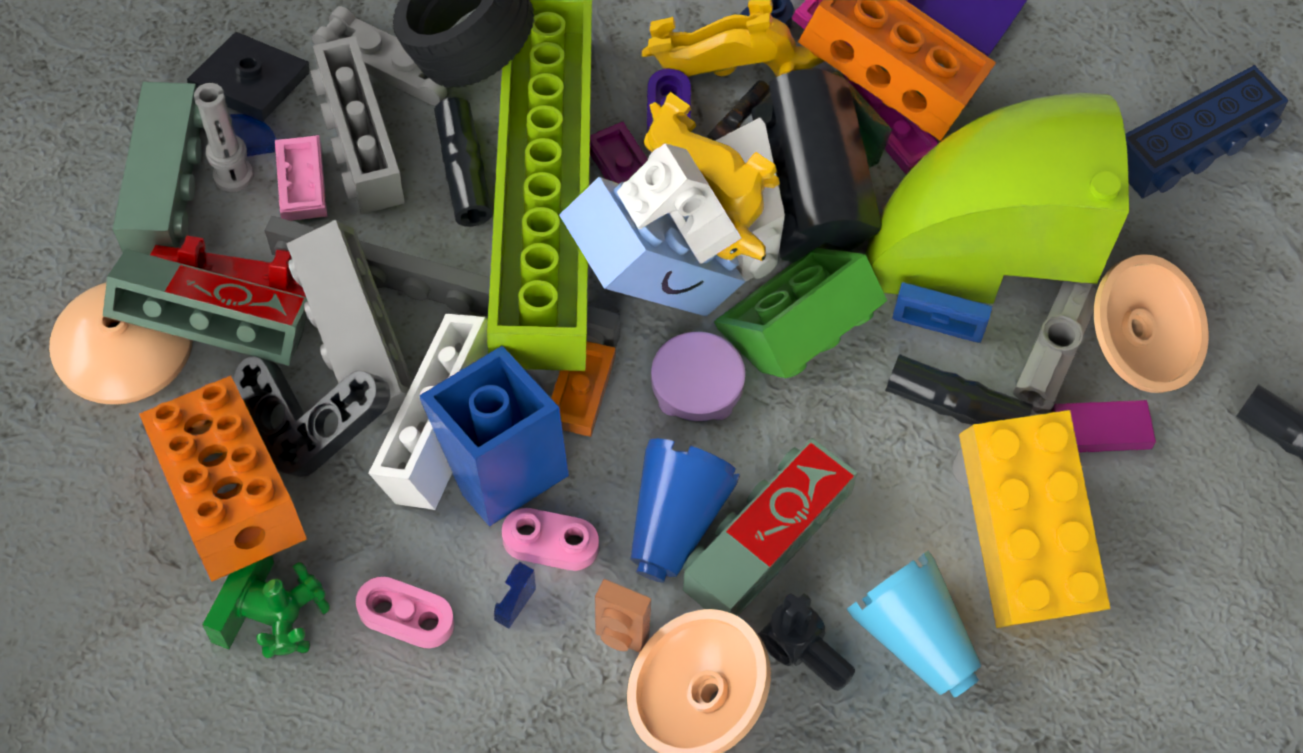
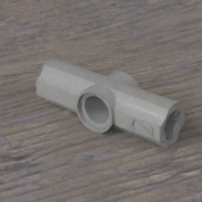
M1063 281L1049 314L1040 329L1031 354L1013 391V395L1018 399L1033 404V410L1035 411L1052 409L1068 370L1082 343L1083 336L1094 313L1097 291L1092 283ZM1051 341L1058 342L1062 344L1064 347L1057 346Z

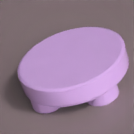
M708 332L683 333L664 343L654 357L651 369L652 389L658 400L659 408L666 415L677 416L691 421L723 420L732 413L733 407L737 404L743 393L745 383L743 359L737 349L720 336Z

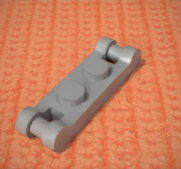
M338 6L329 16V24L326 27L321 26L312 36L313 43L317 45L338 40L342 34L349 37L356 35L369 75L434 106L447 96L446 89L448 87L440 86L430 78L426 79L427 76L406 53L397 37L357 19L345 7Z

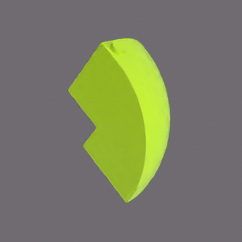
M1093 93L1060 94L1026 100L979 117L950 134L931 149L909 171L896 188L880 214L882 223L880 231L869 240L865 254L883 292L899 294L901 284L905 282L975 302L994 304L1004 275L1097 284L1129 213L1126 136L1122 115L1116 100L1108 94Z

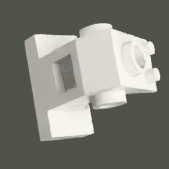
M665 143L663 146L655 149L650 154L648 161L617 191L639 230L669 213L700 264L741 239L740 234L687 149ZM683 216H689L687 222Z

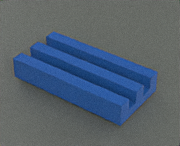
M902 282L892 319L981 343L993 306Z

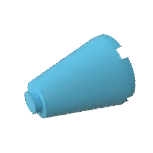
M928 550L918 558L923 567L920 568L914 560L867 593V596L862 599L867 607L862 610L858 603L855 602L847 608V611L854 620L934 691L942 695L949 690L955 698L979 681L974 672L981 667V663L935 558Z

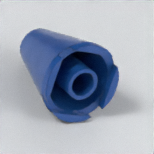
M654 438L648 441L645 449L630 560L638 565L636 573L650 580L664 583L666 576L677 577L685 561L695 550L735 489L740 474H734L736 468L733 465L707 451L693 446L689 447L688 452L673 451L672 448L675 441Z

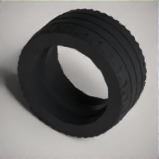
M400 0L393 15V29L403 49L427 77L440 86L460 88L474 85V83L487 79L515 58V55L520 52V49L523 48L524 43L528 40V36L533 28L534 9L530 0ZM473 11L464 21L454 26L463 16Z

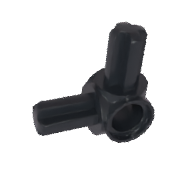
M792 593L788 594L783 604L777 607L772 614L771 621L758 635L762 639L767 652L778 662L786 666H790L792 663L797 666L803 662L833 690L839 691L852 679L855 674L854 667L823 640L826 634L825 625L820 616L810 607L811 598L805 593L799 598Z

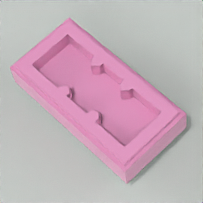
M319 135L275 140L281 218L293 221L327 217L322 148Z

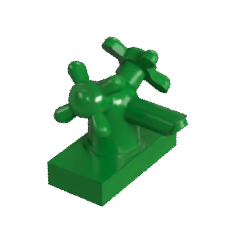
M271 555L228 575L202 626L211 643L230 649L245 618H249L272 626V634L259 633L256 635L257 643L263 646L262 654L265 658H271L275 654L288 655L295 651L307 653L310 650V642L303 640L305 638V629L297 628L293 630V624L298 619L300 608L311 600L314 601L323 615L329 611L330 605L325 600L326 593L321 582L314 575L309 574L306 566L301 562L292 566L299 577L297 579L299 585L292 590H285L279 579L265 582L274 565Z

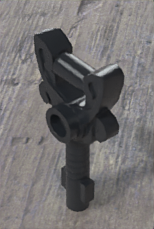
M757 81L732 110L712 129L706 138L715 141L739 129L740 125L751 114V110L769 94V85L765 81Z

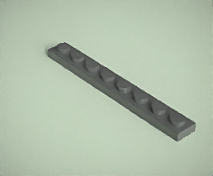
M271 216L264 231L271 253L276 256V250L289 251L286 243L317 228ZM359 240L377 288L387 287L401 291L415 300L423 301L429 299L443 303L460 313L471 311L488 316L490 277ZM587 305L586 341L616 348L620 338V314Z

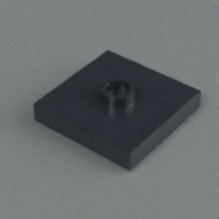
M235 32L187 78V83L196 84L197 88L205 83L218 84L224 91L225 102L228 108L263 122L309 74V62L239 32Z

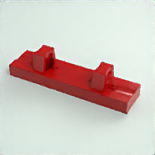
M186 236L181 248L155 245L150 253L151 256L306 297L303 287L295 281L290 272L288 262L292 258L289 251L276 250L273 262H264L206 253L204 238Z

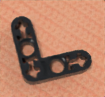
M255 356L248 357L241 361L234 374V383L275 467L280 472L299 477L309 476L380 416L387 408L390 400V388L383 377L365 371H355L304 414L285 376L276 363ZM258 383L261 389L256 388L255 385ZM365 386L370 387L366 392H364L363 388ZM366 397L367 401L365 403L360 402ZM281 404L284 409V418L282 423L274 429L271 424V414L273 409ZM335 412L338 417V427L333 435L327 437L324 432V422L330 413ZM298 445H299V446H302V447L297 451L296 447H297Z

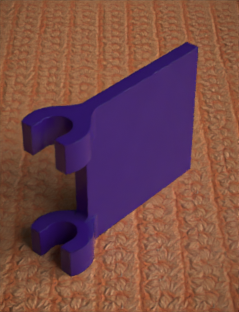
M906 0L988 57L1027 2V0Z

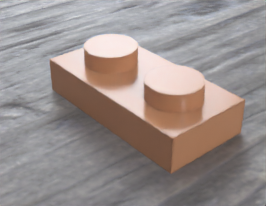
M603 579L595 595V634L601 636V640L613 649L619 651L632 649L640 653L649 638L651 598Z

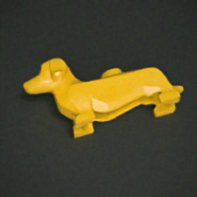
M772 0L748 1L749 16L735 14L727 16L692 33L673 32L672 30L676 27L674 17L651 21L650 33L652 38L648 39V46L642 50L643 57L654 56L663 69H676L683 72L687 77L714 72L717 76H727L733 73L737 66L762 62L767 64L775 76L778 77L791 71L812 69L825 62L823 59L814 56L804 46H797L788 26L771 16L770 13L773 11Z
M671 92L667 95L662 107L656 102L650 104L654 121L645 135V147L650 152H653L666 143L687 149L741 236L740 240L716 255L725 260H733L742 254L763 261L766 258V246L748 228L764 210V189L775 188L780 184L779 178L774 175L777 172L775 164L757 152L749 158L747 163H744L741 155L730 146L692 133L691 131L696 127V123L687 116L691 110L690 105Z

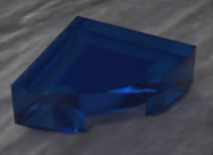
M230 114L235 135L240 137L246 145L247 157L276 152V137L272 129L265 122L245 114Z
M520 561L518 564H515L505 581L511 587L501 603H496L494 608V621L508 629L536 590L534 570Z

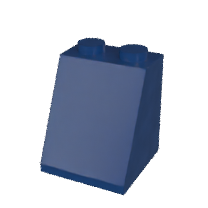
M500 346L419 395L462 495L489 527L569 476L559 406L503 346Z

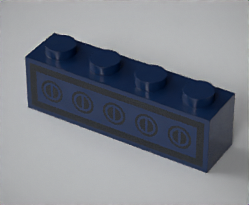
M1253 65L1126 133L1129 184L1142 199L1158 190L1161 193L1170 190L1185 175L1191 172L1199 174L1206 170L1218 157L1224 154L1232 156L1239 152L1251 139L1257 136L1265 138L1273 133L1282 122L1280 116L1289 100Z

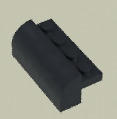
M801 69L782 74L768 82L771 95L751 110L753 121L761 118L765 123L773 163L777 169L776 176L780 182L778 186L785 213L779 249L780 258L795 263L825 242L851 251L880 231L882 223L849 81L820 69Z

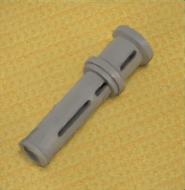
M215 83L200 85L194 92V99H196L195 103L199 108L203 127L209 141L206 147V157L210 165L214 167V182L223 191H241L250 185L253 179L252 166L246 160V145L240 137L235 135L222 87ZM225 149L228 150L230 157L226 158L224 152ZM234 169L235 180H232L229 170Z

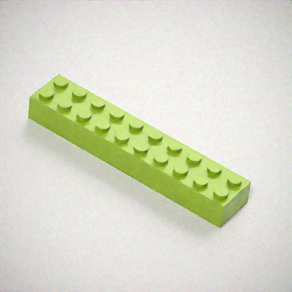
M530 0L534 9L533 28L520 52L515 55V58L509 64L502 68L487 324L488 354L503 346L524 370L585 371L588 261L561 219L560 214L589 187L592 0Z

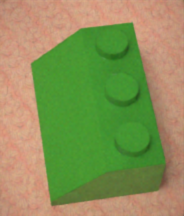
M816 248L795 263L790 264L714 320L717 329L760 372L786 379L801 373L807 367V362L820 352L835 347L840 342V337L851 328L869 321L874 316V311L887 302V298L866 254Z

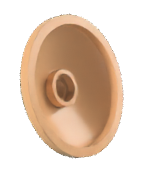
M1147 254L1135 255L1121 260L1106 272L1095 296L1094 325L1101 350L1111 367L1127 383L1150 393L1169 392L1188 384L1198 374L1203 365L1209 340L1205 308L1193 283L1183 271L1170 261Z
M106 283L99 284L72 300L57 318L51 333L49 348L54 369L68 389L78 396L96 403L127 404L152 396L169 385L182 371L189 358L193 340L104 317L103 307ZM120 322L116 327L108 328L109 325Z
M703 609L683 614L661 627L640 651L632 668L628 683L627 704L629 716L640 738L658 753H723L736 745L746 736L758 720L767 701L770 689V660L762 639L750 625L738 616L714 609ZM718 691L717 696L710 702L712 694Z

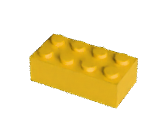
M1070 410L974 424L961 432L959 438L996 628L1111 609Z

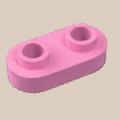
M521 508L510 513L502 525L504 548L512 557L518 560L577 571L590 566L597 558L599 552V536L595 527L590 522L581 518L532 508ZM525 525L532 526L535 529L530 535L518 533V529ZM572 535L580 536L583 539L578 545H570L565 540Z
M389 577L370 579L361 586L357 593L356 608L359 617L372 630L421 648L438 647L444 644L453 633L454 617L452 608L439 595ZM388 602L392 604L391 609L386 613H377L375 611V607L379 603ZM427 619H434L438 622V625L432 630H424L420 627L422 622Z

